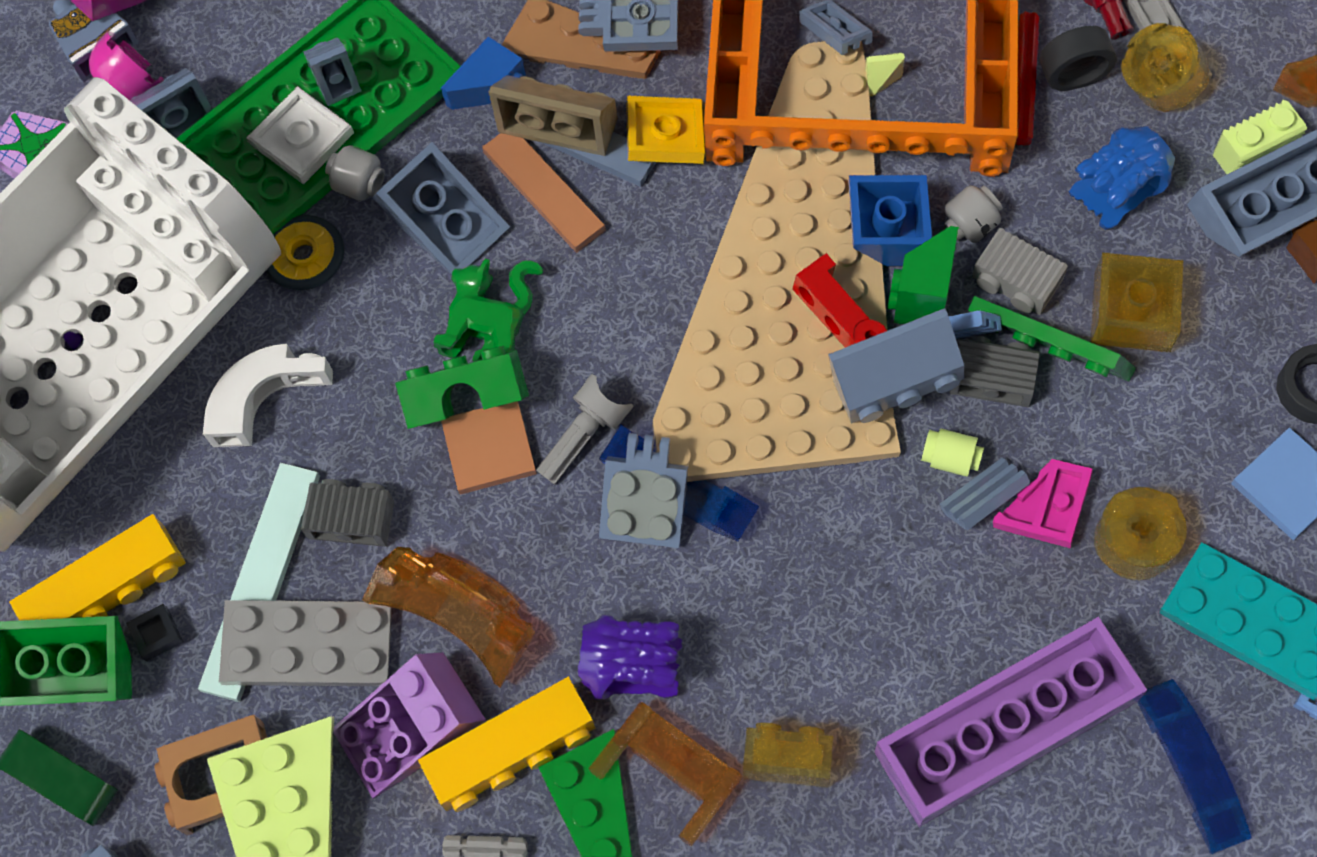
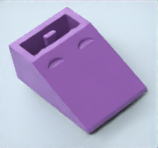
M443 652L414 655L336 724L333 733L372 798H376L419 770L421 766L418 759L480 726L486 719Z

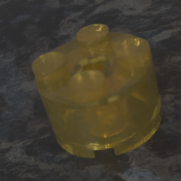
M1166 23L1152 24L1136 33L1127 45L1128 50L1124 60L1122 58L1121 65L1123 77L1141 101L1159 112L1179 109L1191 103L1207 88L1209 84L1207 57L1192 34L1185 28L1167 25Z
M1135 487L1118 492L1105 507L1095 527L1094 546L1096 553L1102 562L1120 577L1130 580L1154 578L1171 565L1182 549L1187 534L1185 517L1178 501L1169 493H1163L1147 487ZM1140 533L1141 535L1146 536V538H1140Z

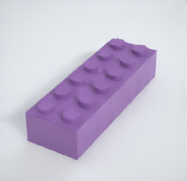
M1097 617L879 740L874 753L920 827L1137 703L1146 693L1147 689L1101 619Z

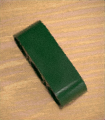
M21 729L17 731L0 756V770L93 827L118 791L117 788L104 782L101 778L70 761L67 757L41 743Z

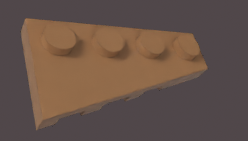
M527 0L502 43V46L521 58L529 59L530 62L545 64V62L557 63L575 69H580V67L596 69L601 73L640 79L647 78L662 51L604 52L603 36H582L578 33V25L581 23L579 21V12L548 0Z

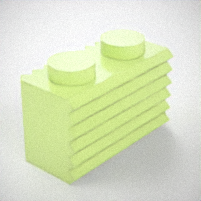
M1282 100L1281 104L1276 103L1274 107L1270 106L1268 111L1263 110L1261 114L1256 113L1255 117L1250 116L1248 120L1243 119L1242 124L1236 123L1235 127L1230 126L1229 130L1224 129L1215 147L1213 156L1225 173L1229 174L1301 138L1305 134L1307 127L1289 101Z

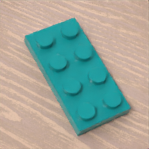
M1201 542L1163 604L1160 614L1315 701L1317 698V604Z

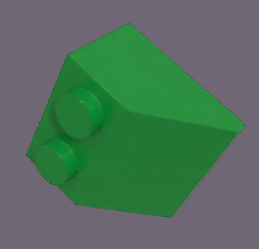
M949 226L905 254L902 269L894 268L888 309L895 310L893 323L906 324L945 308L959 227Z

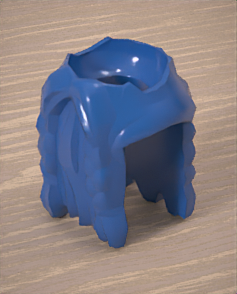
M1148 126L1118 128L1112 133L1108 145L1103 146L1091 158L1084 160L1077 166L1075 171L1079 173V177L1082 180L1074 183L1069 191V195L1074 197L1075 200H1083L1088 211L1094 210L1095 217L1100 214L1102 215L1099 222L1101 228L1104 230L1112 229L1120 223L1122 217L1135 209L1147 197L1158 195L1171 185L1175 156L1159 134L1152 131Z

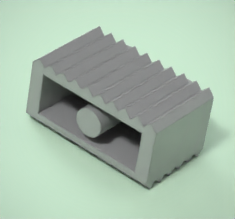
M999 228L976 262L972 277L976 279L978 286L984 291L991 294H996L998 291L1010 298L1011 304L1018 310L1025 313L1033 311L1041 315L1062 283L1068 266L1066 263L1060 262L1059 259L1053 258L1052 255H1047L1045 251H1040L1038 247H1033L1030 243H1026L1017 236H1013L1010 232H1006L1003 228Z

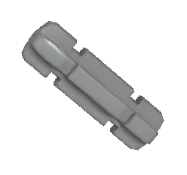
M447 835L444 837L442 847L443 857H527L528 850L527 841L523 837H508V841H506L502 837L468 836L467 839H463L462 835Z

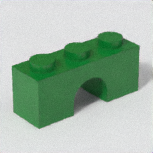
M499 346L481 351L482 359L467 362L465 355L443 361L444 369L430 372L429 366L426 365L405 371L407 378L396 382L395 385L407 428L410 429L438 422L453 416L451 392L457 383L468 384L478 392L483 410L521 401L528 397L529 393L517 350L505 353L504 346Z

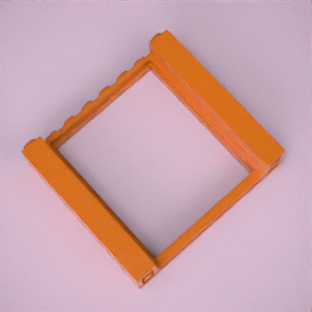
M713 0L704 117L706 161H713L719 166H730L735 162H743L744 145L762 146V149L770 148L771 146L791 147L795 150L829 148L836 152H843L848 149L868 150L872 153L906 151L914 155L935 152L954 156L956 153H961L963 155L970 154V171H977L989 177L1008 173L1017 139L1018 0H966L964 124L756 116L763 0Z

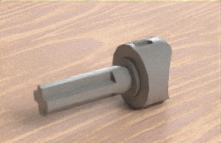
M593 374L587 378L584 385L573 397L580 405L579 409L583 412L576 417L536 469L537 472L554 485L596 432L599 424L603 427L607 425L611 429L616 430L625 416L634 407L631 403L621 405L608 400L601 393L597 384V376Z

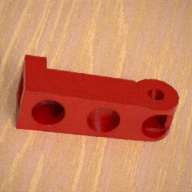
M827 253L796 274L792 290L845 348L887 331L880 322L870 320L833 278L836 263Z

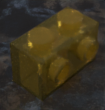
M757 723L756 728L746 729L743 780L829 787L833 735H824V730L817 727H800L799 732L781 731L782 726L774 723Z

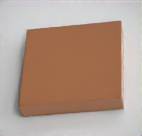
M518 401L485 410L480 408L441 420L460 495L537 474Z

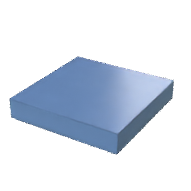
M1289 427L1247 466L1231 484L1294 540L1317 518V452Z

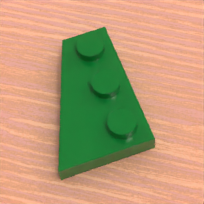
M614 729L538 767L581 857H633Z

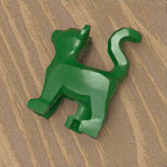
M484 259L481 266L470 264L463 269L455 268L452 272L451 280L456 286L457 294L449 306V320L446 333L435 336L434 348H437L440 355L456 358L462 352L468 338L472 336L484 340L483 348L475 351L472 361L482 359L481 351L499 346H504L505 353L514 351L515 337L519 333L520 325L531 307L533 298L530 288L524 282V277L527 274L541 275L543 267L538 262L532 260L521 261L513 266L509 273V286L517 297V301L514 304L483 297L493 281V276L489 274V259Z

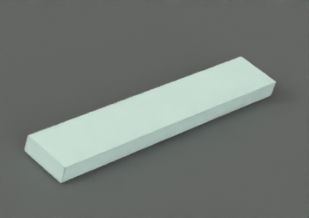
M280 463L230 600L276 601L301 532L309 484L312 482L318 484L320 478L318 472ZM222 621L198 690L203 693L240 702L246 685H221L219 683Z

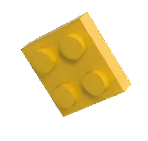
M627 96L628 161L703 164L705 146L702 99Z

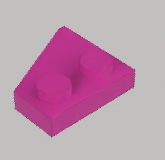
M1051 459L1039 471L1038 477L1017 494V498L1003 513L999 512L994 517L993 527L1071 548L1093 469Z

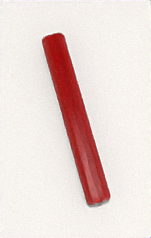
M1023 12L1020 14L1018 21L1017 139L1015 145H1030L1033 138L1040 18L1036 12Z

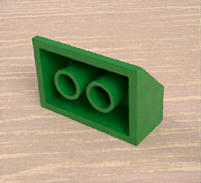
M118 616L0 621V706L132 699L131 655Z

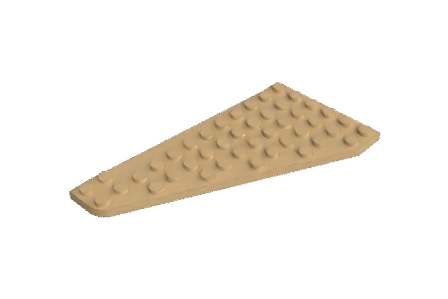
M824 41L809 43L799 48L789 60L768 116L871 120L869 87L862 41H860V48L853 50L848 46V53L843 55ZM762 146L756 147L653 418L656 452H660L659 444L661 438L669 437L670 451L668 463L688 466L687 482L899 457L901 451L893 408L883 411L884 414L874 421L868 423L857 421L851 424L833 382L828 355L845 347L792 290L796 274L827 253L836 263L833 278L870 320L880 322L887 330L882 263L855 250L852 242L848 179L849 175H875L874 153L868 150L856 149L836 152L829 148L795 150L791 147L771 146L766 149H762Z

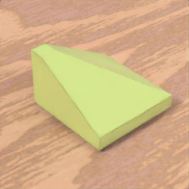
M904 53L866 58L865 70L869 96L877 95L902 77L905 60Z

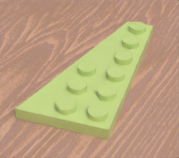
M334 716L207 758L236 857H331V774L333 772L332 732H334Z

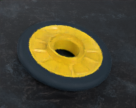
M300 215L294 217L273 234L280 247L281 255L269 266L266 273L275 283L291 290H309L326 283L339 270L344 258V242L339 230L331 222L319 216ZM302 245L313 247V252L307 259L298 260L294 258L293 254L298 247Z

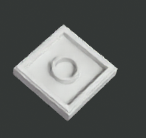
M297 87L247 137L250 145L304 184L329 159L330 155L343 145L354 131L351 125Z

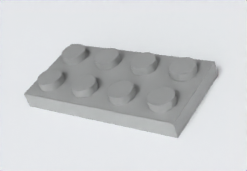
M225 600L219 683L221 685L381 686L389 678L391 602Z

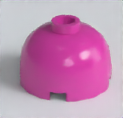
M107 31L91 51L89 66L93 77L104 79L129 101L164 81L162 76L155 81L146 71L151 64L125 40L119 45L111 39L116 34Z

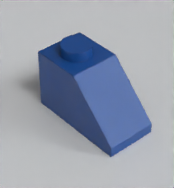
M488 36L441 87L446 106L450 109H460L491 104L489 90L493 84L507 75L518 78L526 77L522 58Z

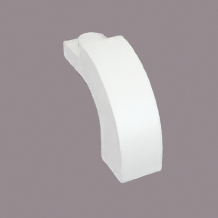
M287 344L265 347L240 359L223 374L209 397L205 410L203 435L212 447L252 446L254 417L260 404L269 395L287 387L332 385L333 370L326 357L306 353L300 355L299 358H295Z

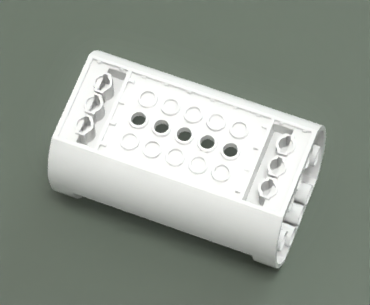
M94 77L64 108L70 123L0 193L1 552H5L281 255L280 247L267 225L227 180L101 78ZM126 277L136 278L138 283L133 292L129 294L118 292V285L122 279ZM99 305L110 306L111 313L107 320L100 323L92 321L91 314L94 308ZM71 331L83 334L84 341L78 350L67 351L65 349V340L62 337L66 332ZM48 361L55 362L57 369L54 376L47 380H40L37 376L40 365ZM20 390L27 391L29 394L28 403L20 409L11 408L10 399L12 395Z

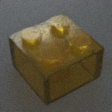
M1102 253L1094 274L1090 342L1103 346L1171 352L1181 329L1183 260Z

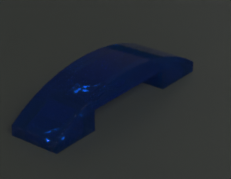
M620 425L599 457V460L605 464L608 456L626 458L629 433L634 432ZM638 435L637 450H643L644 438ZM707 480L687 482L684 516L715 533L739 542L760 506L726 486L720 489Z
M1174 679L1148 688L1137 703L1152 734H1157L1194 810L1191 815L1210 854L1213 855L1252 839L1246 817L1227 770L1203 723Z

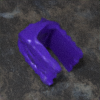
M603 614L597 620L582 626V645L578 664V676L582 679L581 683L591 690L595 699H607L613 694L624 693L653 694L663 698L677 696L678 681L675 679L680 665L676 663V660L679 656L678 651L683 648L682 639L678 635L680 630L679 624L675 622L641 623L640 621L627 623L626 621H618L611 615Z

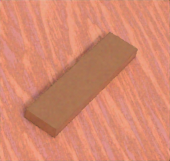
M500 133L482 147L484 154L576 253L606 231L605 225L523 138Z

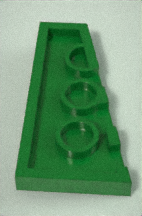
M974 296L968 309L969 312L981 310L1000 316L1001 328L1013 332L1012 339L1034 348L1037 342L1050 348L1048 354L1069 363L1072 358L1086 363L1085 369L1107 378L1111 374L1129 382L1136 370V367L1121 354Z

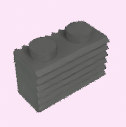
M978 335L970 336L967 339H959L958 347L964 363V379L960 381L957 387L950 390L949 394L1029 407L1034 393L1039 351H1033L1028 345L1019 342H1012L1007 344V346L992 344L988 338Z
M324 479L322 484L312 482L309 484L301 530L311 540L387 547L395 501L389 491L385 490L384 486L376 483H362L361 487L356 488L353 486L347 487L344 482L335 479Z

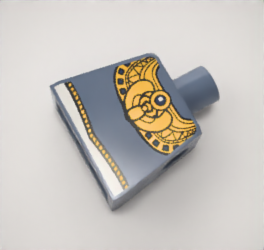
M56 0L53 5V11L57 16L50 20L49 27L82 82L92 77L89 66L91 51L107 31L116 34L111 40L118 45L123 40L132 47L139 43L129 24L115 13L92 21L70 0Z

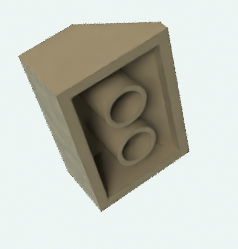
M507 75L490 87L489 96L498 133L596 155H606L618 119L614 98H610L600 92L587 93L573 90L571 87L563 84H545L525 76L518 78Z

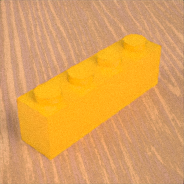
M151 514L12 599L9 603L19 620L107 616V612L119 604L127 605L139 599L143 594L142 590L155 582L162 583L172 579L178 573V568L186 562L165 526L154 514Z
M568 676L418 759V762L440 805L446 811L454 808L455 812H460L474 805L478 801L476 795L490 787H492L493 791L500 790L516 780L514 774L527 766L531 770H535L554 758L552 752L567 745L568 749H573L590 739L591 735L589 732L595 729V725Z

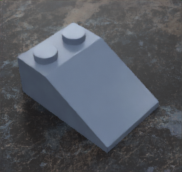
M433 142L376 192L372 198L404 232L451 275L455 268L463 269L470 265L510 228L504 219Z

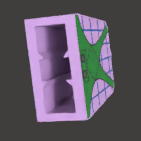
M20 111L11 113L4 125H0V170L15 179L68 123Z

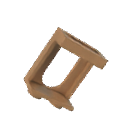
M253 714L156 748L159 762L154 765L155 773L161 787H166L169 802L164 804L167 820L172 828L176 827L180 832L190 835L193 834L192 827L224 816L217 793L197 800L185 799L178 769L189 760L234 744L244 742L245 746L268 738L264 722Z

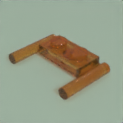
M643 702L637 705L589 767V771L599 779H603L626 747L629 746L633 753L698 801L702 800L703 803L678 835L689 846H693L743 778L737 770L726 765V763L685 733L656 714Z

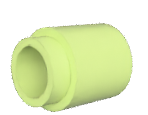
M940 428L939 432L929 430L921 461L931 463V468L968 477L970 469L978 471L984 448L976 446L977 437Z

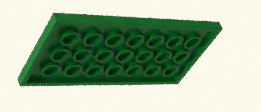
M349 0L176 139L227 180L260 216L271 233L274 234L291 219L306 212L332 190L329 184V175L325 173L327 161L302 184L250 145L247 137L297 87L352 126L354 133L335 153L338 154L344 147L351 145L376 154L443 98L441 87L460 68V65L389 0ZM338 37L347 51L361 92L327 106L303 52L313 48L318 43L328 42Z

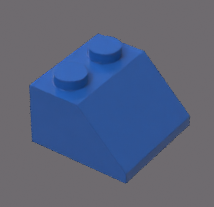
M849 175L853 248L885 266H903L905 254L932 238L927 175Z

